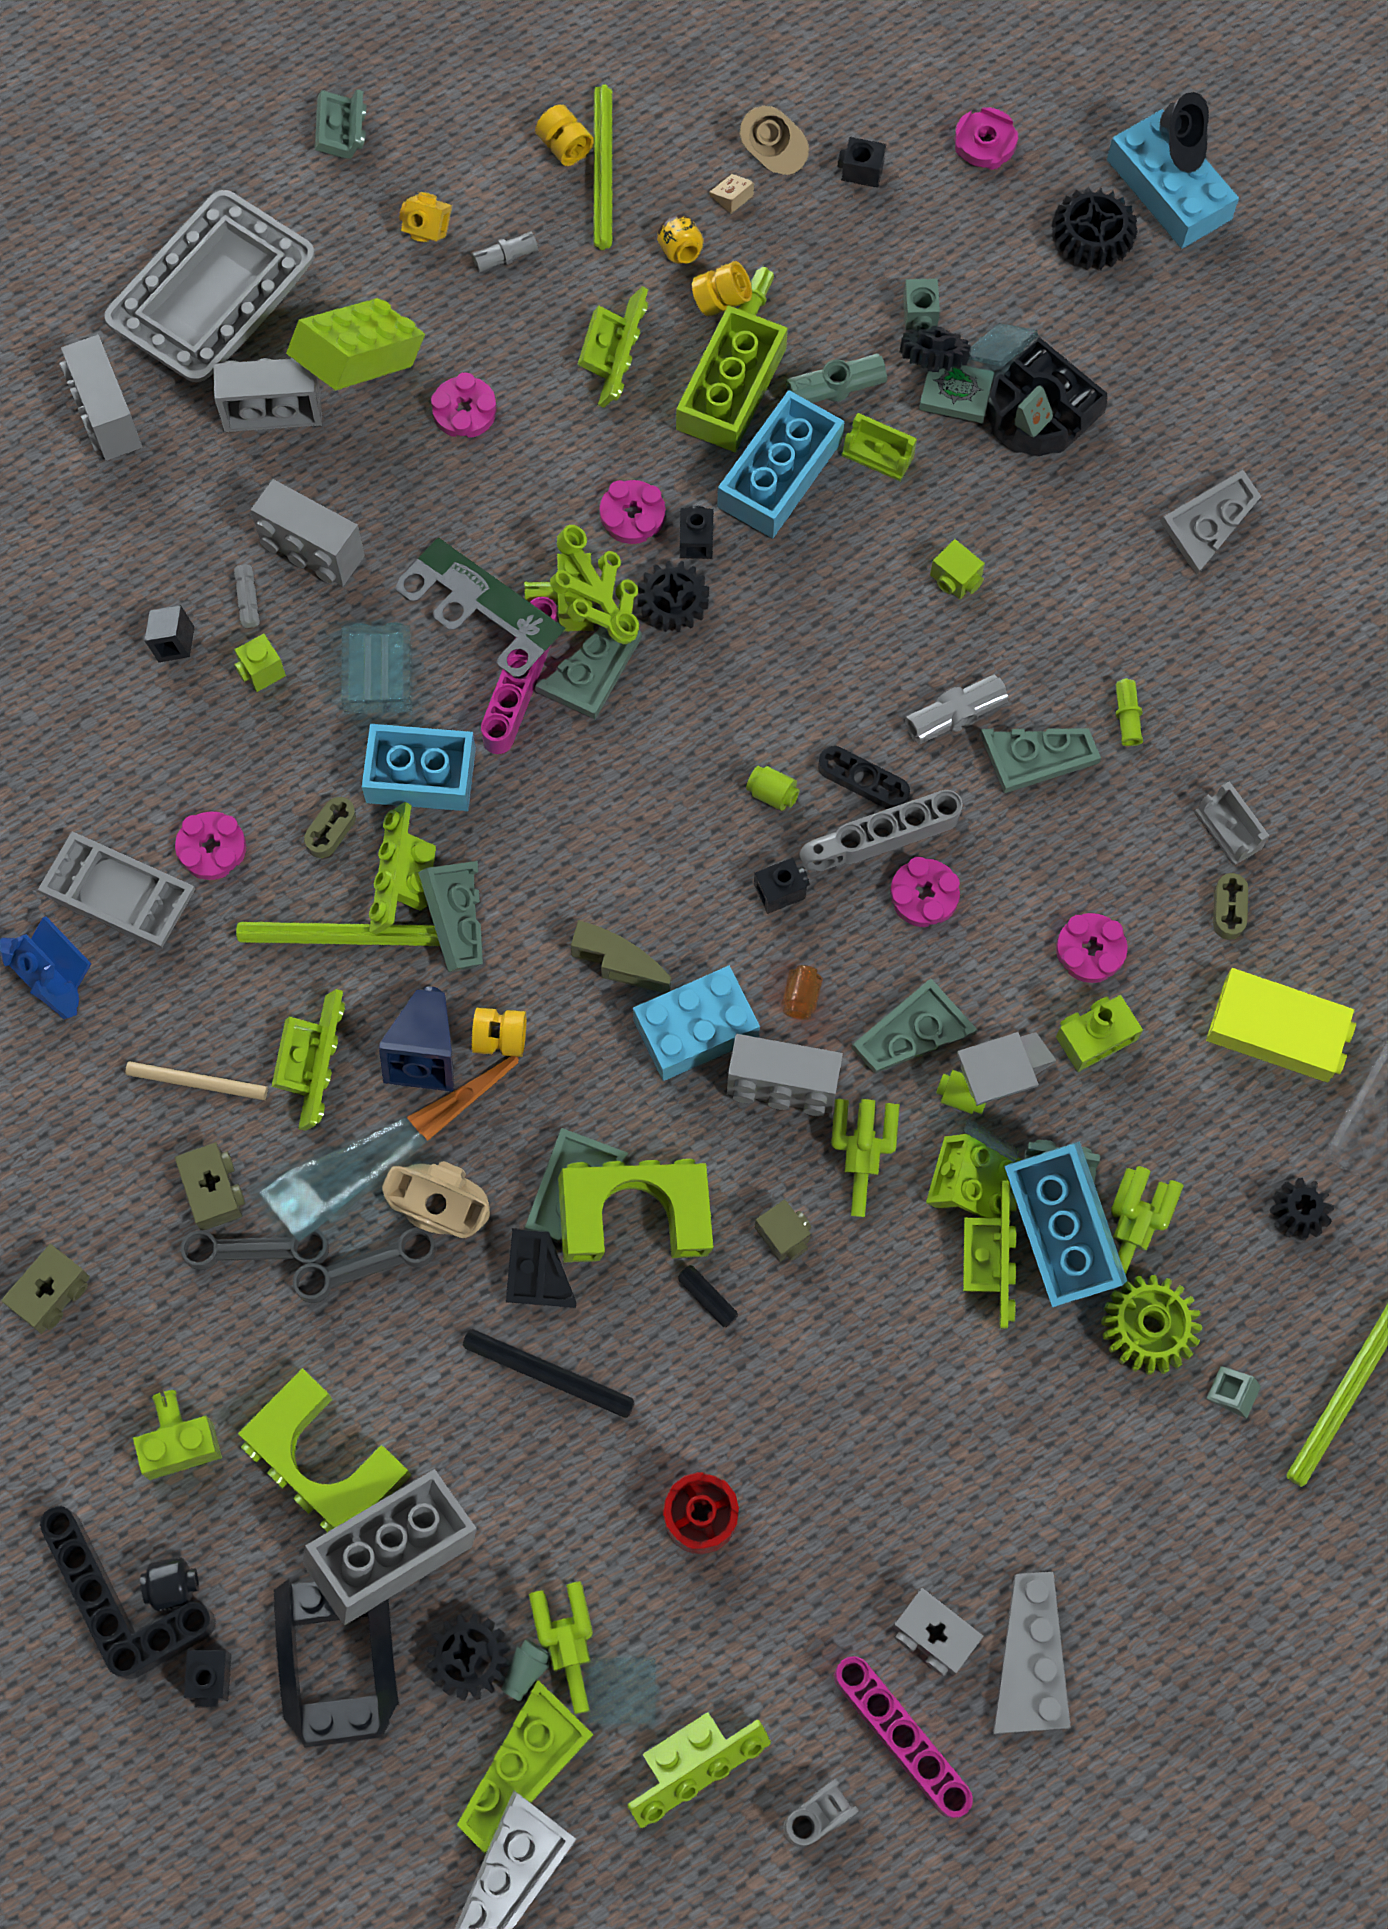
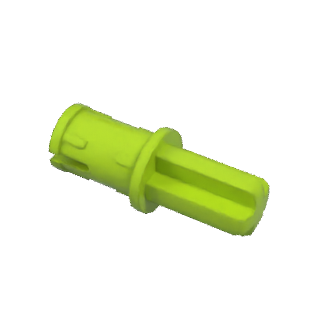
M761 267V269L756 271L751 281V300L741 304L738 309L757 315L760 306L765 305V296L774 279V273L769 271L767 267Z
M1125 678L1118 681L1115 685L1118 710H1116L1115 716L1120 721L1122 745L1138 746L1143 743L1140 716L1143 710L1138 706L1136 682Z

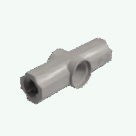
M994 674L965 689L961 687L952 688L939 696L935 703L906 716L905 723L908 732L919 745L949 730L958 732L963 729L961 726L966 728L972 725L978 719V716L1007 703L1009 697L1006 687L1001 678L996 677Z

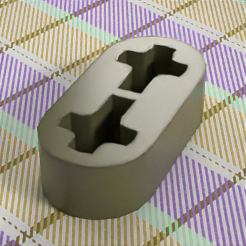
M344 797L330 799L306 831L304 842L312 856L317 858L330 856L354 825L356 811L349 799ZM343 808H346L347 817L340 816L333 825L332 823L335 820L333 811H341ZM328 830L329 832L326 834L328 844H320L318 847H315L313 838H322Z
M1235 873L1223 875L1214 890V930L1221 938L1231 940L1238 938L1243 933L1248 921V884L1242 876ZM1228 883L1233 884L1234 889L1239 891L1234 896L1233 902H1229V892L1223 890L1226 889ZM1229 911H1233V922L1239 923L1235 925L1233 930L1228 929V924L1222 922L1225 921Z

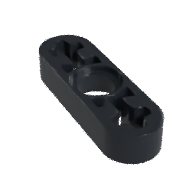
M830 746L821 752L818 768L821 775L885 809L908 802L910 787L904 779L839 746ZM835 757L839 758L840 766L836 765L833 769L828 767V760L832 761ZM849 764H852L853 766L850 769L849 777L847 778L845 777V771L846 769L848 770ZM865 771L873 776L874 781L868 786H861L856 783L854 776L859 772ZM879 779L884 780L879 793L874 792L878 787ZM894 788L900 789L899 795L901 797L896 796L894 800L888 798V791H893Z

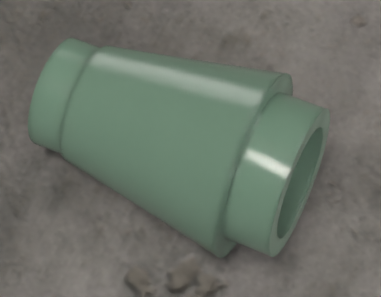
M525 1639L522 1646L516 1647L511 1666L508 1669L501 1690L510 1697L521 1701L523 1695L529 1691L550 1666L547 1663L550 1659V1653L534 1642Z

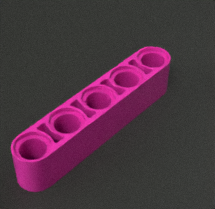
M537 597L530 602L558 622L557 607L553 600L547 597ZM550 647L525 672L528 674L525 678H514L506 670H502L481 724L484 747L489 752L503 754L512 747ZM522 649L513 650L507 657V663L512 668H520L528 660L527 652ZM508 701L516 703V705L512 708H504L501 706L503 703ZM494 731H503L505 733L499 738L489 736Z
M856 1656L843 1659L834 1673L838 1689L940 1814L947 1818H958L967 1814L973 1802L969 1787L871 1667L862 1658ZM848 1665L857 1666L862 1672L861 1684L857 1686L846 1684L842 1678L843 1668ZM871 1696H880L886 1701L888 1709L884 1716L875 1717L869 1713L867 1701ZM903 1726L910 1730L913 1740L908 1748H900L895 1745L892 1733L896 1727ZM929 1757L936 1762L938 1772L934 1779H924L919 1774L918 1763L921 1758ZM949 1788L957 1789L963 1796V1805L958 1811H951L944 1804V1793Z

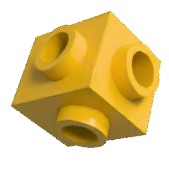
M419 192L418 195L408 198L401 206L399 214L400 221H403L401 231L411 234L410 238L416 241L429 242V239L439 241L447 235L452 205L436 201L437 196L433 194Z

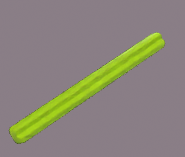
M605 84L594 89L593 243L599 250H605L612 246V89L608 88Z
M239 922L236 928L237 940L243 943L440 946L434 925H391L377 935L369 932L370 924Z
M1388 1304L1289 1469L1287 1478L1294 1484L1302 1487L1308 1482L1388 1346Z

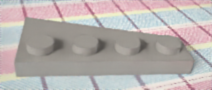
M1053 1572L1014 1575L993 1734L1071 1728Z
M513 1790L455 1929H513L576 1841V1838Z

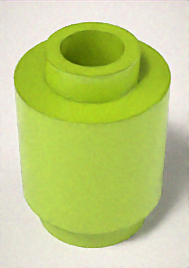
M757 766L751 773L746 785V790L752 793V797L780 811H783L786 806L791 808L795 804L800 789L796 788L797 780L768 766L765 768Z
M952 1069L950 1076L942 1075L936 1094L942 1096L940 1103L969 1114H973V1111L979 1114L983 1113L986 1103L976 1105L963 1073Z

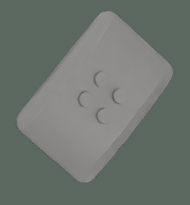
M228 190L217 191L201 205L108 306L105 311L107 326L185 379L192 382L204 381L214 373L213 364L225 363L298 282L314 260L315 252L313 245L235 193Z

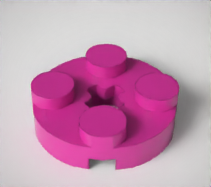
M989 107L981 108V112L971 114L972 111L966 113L959 120L956 127V153L972 165L986 167L991 170L999 168L1002 163L1007 162L1013 156L1016 150L1018 132L1013 127V120L1003 111ZM986 134H990L991 141H983L978 136L984 137Z
M461 373L457 377L445 381L431 397L434 421L439 429L449 436L476 437L486 432L494 423L497 410L495 394L488 384L478 378H474L470 373ZM469 402L471 410L468 412L464 409L457 411L459 408L458 404Z
M617 480L613 482L600 503V521L603 527L610 533V536L622 543L638 544L647 541V538L652 535H656L662 529L665 522V502L661 496L660 489L639 480ZM630 506H636L642 512L636 513L634 518L628 517V512L624 510L630 508Z
M203 812L185 818L182 828L176 837L175 850L179 861L190 874L204 880H215L230 874L229 871L233 870L237 865L239 866L243 861L246 853V840L243 831L232 816L220 812ZM210 838H214L215 842L220 843L219 847L213 848V853H207L206 848L202 847V844Z
M915 857L909 863L903 865L893 877L890 895L894 909L900 918L914 926L929 927V925L942 923L948 920L957 908L960 898V882L958 876L945 864L933 859ZM927 885L931 887V892L935 896L933 898L927 896L922 900L919 898L920 892L916 888H923Z
M1087 913L1071 917L1062 928L1057 939L1056 953L1060 963L1062 962L1064 968L1068 970V973L1073 978L1087 983H1098L1117 973L1126 959L1128 947L1126 937L1123 934V927L1119 922L1100 914ZM1089 940L1096 941V945L1101 947V951H1096L1094 956L1088 955V949L1082 948V944H1088Z

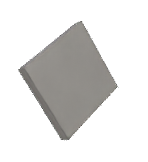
M1019 1032L957 1051L961 1070L970 1094L977 1106L1038 1087L1039 1085Z

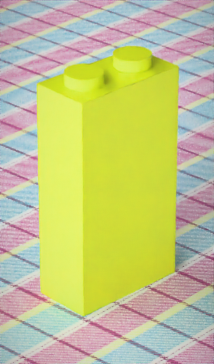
M1231 968L1225 978L1206 1041L1328 1083L1335 1073L1341 1074L1345 1065L1347 1055L1343 1054L1342 1050L1345 1042L1350 1043L1356 1028V1023L1351 1021L1355 1009Z

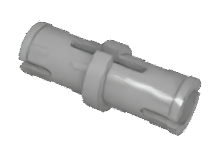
M530 231L506 241L505 239L498 240L496 245L473 252L472 259L475 266H478L477 271L480 273L503 263L509 265L513 263L512 260L537 252L538 245L533 233Z

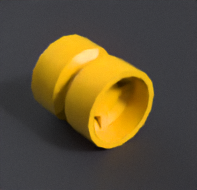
M559 104L548 109L540 117L535 127L537 136L548 148H551L552 153L564 166H572L583 159L589 153L594 143L592 135L581 123H578L577 118L565 105Z
M737 261L716 269V272L711 270L693 278L692 291L694 299L701 312L706 316L711 317L726 310L728 305L739 306L751 300L752 286L744 267Z
M477 1007L474 1013L472 1028V1053L492 1055L495 1050H500L503 1056L523 1057L527 1026L526 1011L506 1010L503 1015H499L497 1009ZM493 1026H500L499 1038L492 1037Z

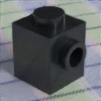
M703 506L680 508L679 558L713 559L714 508H705Z
M181 605L150 610L144 641L158 663L189 658L195 627Z
M793 857L754 873V886L767 914L806 898L807 886L810 885L805 869L802 866L797 867Z
M187 1650L184 1698L195 1701V1708H218V1701L229 1700L232 1654L228 1651Z

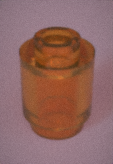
M798 965L797 969L789 970L782 998L783 1013L794 1019L808 1020L811 1018V1014L816 1011L823 977L817 974L818 970L814 967Z

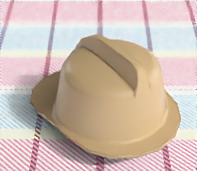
M760 106L752 109L745 115L740 127L742 143L767 169L774 173L789 175L803 167L808 159L809 152L807 138L783 112L771 106Z

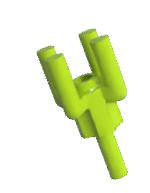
M835 1099L831 1145L834 1149L846 1150L845 1172L854 1173L851 1216L865 1217L868 1175H878L880 1153L892 1154L896 1150L900 1104L885 1103L883 1139L875 1138L876 1131H873L876 1100L861 1099L858 1108L857 1129H854V1136H846L849 1100Z
M1137 1166L1136 1170L1126 1168L1111 1208L1112 1215L1119 1218L1113 1238L1122 1243L1118 1255L1125 1275L1135 1249L1147 1251L1154 1230L1163 1231L1168 1228L1184 1186L1173 1180H1170L1169 1184L1159 1182L1151 1204L1141 1201V1196L1151 1173L1149 1169Z
M581 1581L566 1585L573 1615L570 1618L551 1622L544 1591H536L529 1594L538 1641L543 1648L549 1649L553 1671L565 1669L574 1714L590 1711L580 1665L591 1662L586 1640L591 1638L593 1631Z

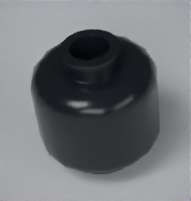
M182 1557L152 1562L147 1567L146 1573H142L140 1577L143 1601L145 1604H150L158 1612L178 1609L185 1604L191 1603L193 1592L199 1591V1578L196 1568L190 1569L188 1563Z

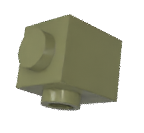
M785 1199L755 1220V1229L779 1262L787 1257L791 1261L795 1260L807 1251L808 1246L806 1244L810 1240L811 1233L809 1230L812 1227L805 1215L800 1210L795 1213Z

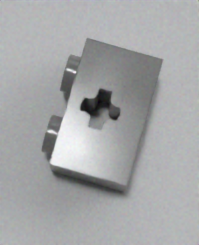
M923 1588L920 1589L892 1627V1629L898 1632L895 1639L912 1652L916 1648L928 1656V1659L925 1661L926 1664L942 1676L947 1672L954 1676L983 1638L981 1633ZM938 1626L943 1630L940 1636L944 1643L938 1640L932 1644L927 1640L930 1633L926 1628L928 1627L933 1630Z

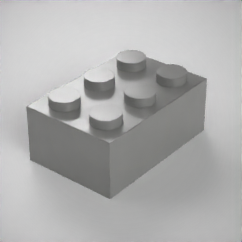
M99 335L61 347L65 361L59 363L94 451L101 450L106 461L143 448Z
M263 358L249 362L227 361L225 363L213 364L214 399L224 432L322 425L321 390L318 377L293 358L279 360Z
M272 479L251 508L260 544L269 552L276 553L279 551L283 553L291 563L299 568L306 566L314 570L316 575L326 583L332 584L334 581L344 586L365 557L357 524Z
M736 1034L728 1073L727 1095H732L735 1101L747 1104L754 1103V1100L768 1102V1106L779 1110H788L789 1106L803 1108L804 1113L812 1116H824L825 1113L832 1114L843 1053Z

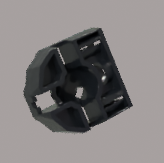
M1039 337L1012 362L1004 376L999 373L994 378L986 413L993 435L1013 452H1022L1035 456L1061 453L1105 413L1107 392ZM1011 381L1016 383L1022 389L1021 393L1020 389L1017 388ZM1040 385L1044 388L1050 407L1055 406L1057 413L1053 415L1051 421L1035 437L1029 436L1020 428L1016 430L1014 437L1011 435L1008 437L1004 429L1015 420L1018 406ZM1058 420H1060L1070 430L1073 431L1070 436L1068 435V429H1066L1061 423H1059Z

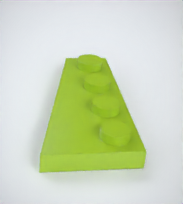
M537 1680L528 1700L518 1714L486 1775L481 1780L457 1823V1826L484 1853L489 1849L513 1790L532 1803L594 1736L539 1680Z

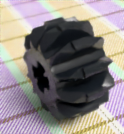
M1298 1178L1295 1181V1185L1289 1181L1285 1182L1281 1186L1282 1192L1276 1191L1272 1197L1277 1204L1270 1208V1213L1281 1216L1274 1223L1275 1227L1279 1228L1286 1224L1288 1226L1285 1234L1286 1237L1290 1238L1297 1230L1301 1241H1305L1309 1237V1233L1314 1237L1320 1236L1323 1232L1322 1227H1328L1332 1222L1327 1214L1334 1210V1205L1323 1202L1329 1196V1191H1323L1319 1194L1316 1191L1318 1182L1313 1181L1309 1187H1306L1303 1178ZM1298 1203L1303 1204L1302 1209L1307 1207L1309 1212L1306 1215L1301 1214L1302 1209L1297 1211L1295 1206Z

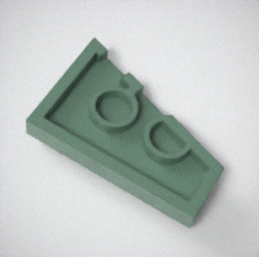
M601 627L583 643V647L570 659H565L561 662L553 674L546 680L543 678L535 685V691L596 720L639 644L642 632L638 630L637 637L631 643L621 644L609 635L607 628Z
M1089 728L1047 729L1046 731L1025 732V729H1012L1011 732H994V729H981L980 732L981 739L1004 794L1099 764L1101 760Z
M478 861L430 867L418 872L448 972L470 969L483 964L481 924L476 920L475 904L480 902L479 890L474 888V874L478 873Z
M930 978L853 1043L851 1048L875 1074L974 1035L978 1030Z
M561 1128L524 1229L549 1231L552 1241L557 1243L562 1237L558 1176L562 1168H567L568 1164L576 1162L588 1163L589 1167H603V1164L606 1162H622L628 1153Z

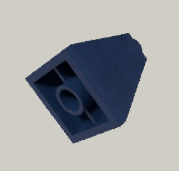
M425 987L423 990L417 989L381 1040L379 1053L383 1083L454 1091L453 1059L445 993L436 987Z

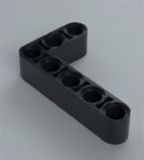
M54 1506L44 1512L40 1521L41 1532L101 1656L112 1674L129 1680L137 1678L205 1640L213 1633L216 1624L214 1614L204 1605L195 1602L185 1604L135 1632L79 1517L63 1506ZM67 1516L69 1519L68 1529L63 1534L55 1535L53 1531L55 1521L60 1517ZM83 1549L86 1555L84 1563L78 1568H71L69 1563L70 1556L76 1550ZM100 1583L102 1587L100 1598L94 1602H88L85 1596L86 1590L91 1584ZM195 1612H202L205 1617L203 1627L198 1631L190 1632L187 1626L189 1617ZM115 1616L119 1622L118 1629L113 1635L105 1637L102 1632V1625L107 1618ZM167 1631L170 1635L168 1647L162 1651H156L153 1647L154 1637L159 1632ZM132 1650L135 1654V1663L129 1670L122 1671L118 1664L119 1658L125 1651Z

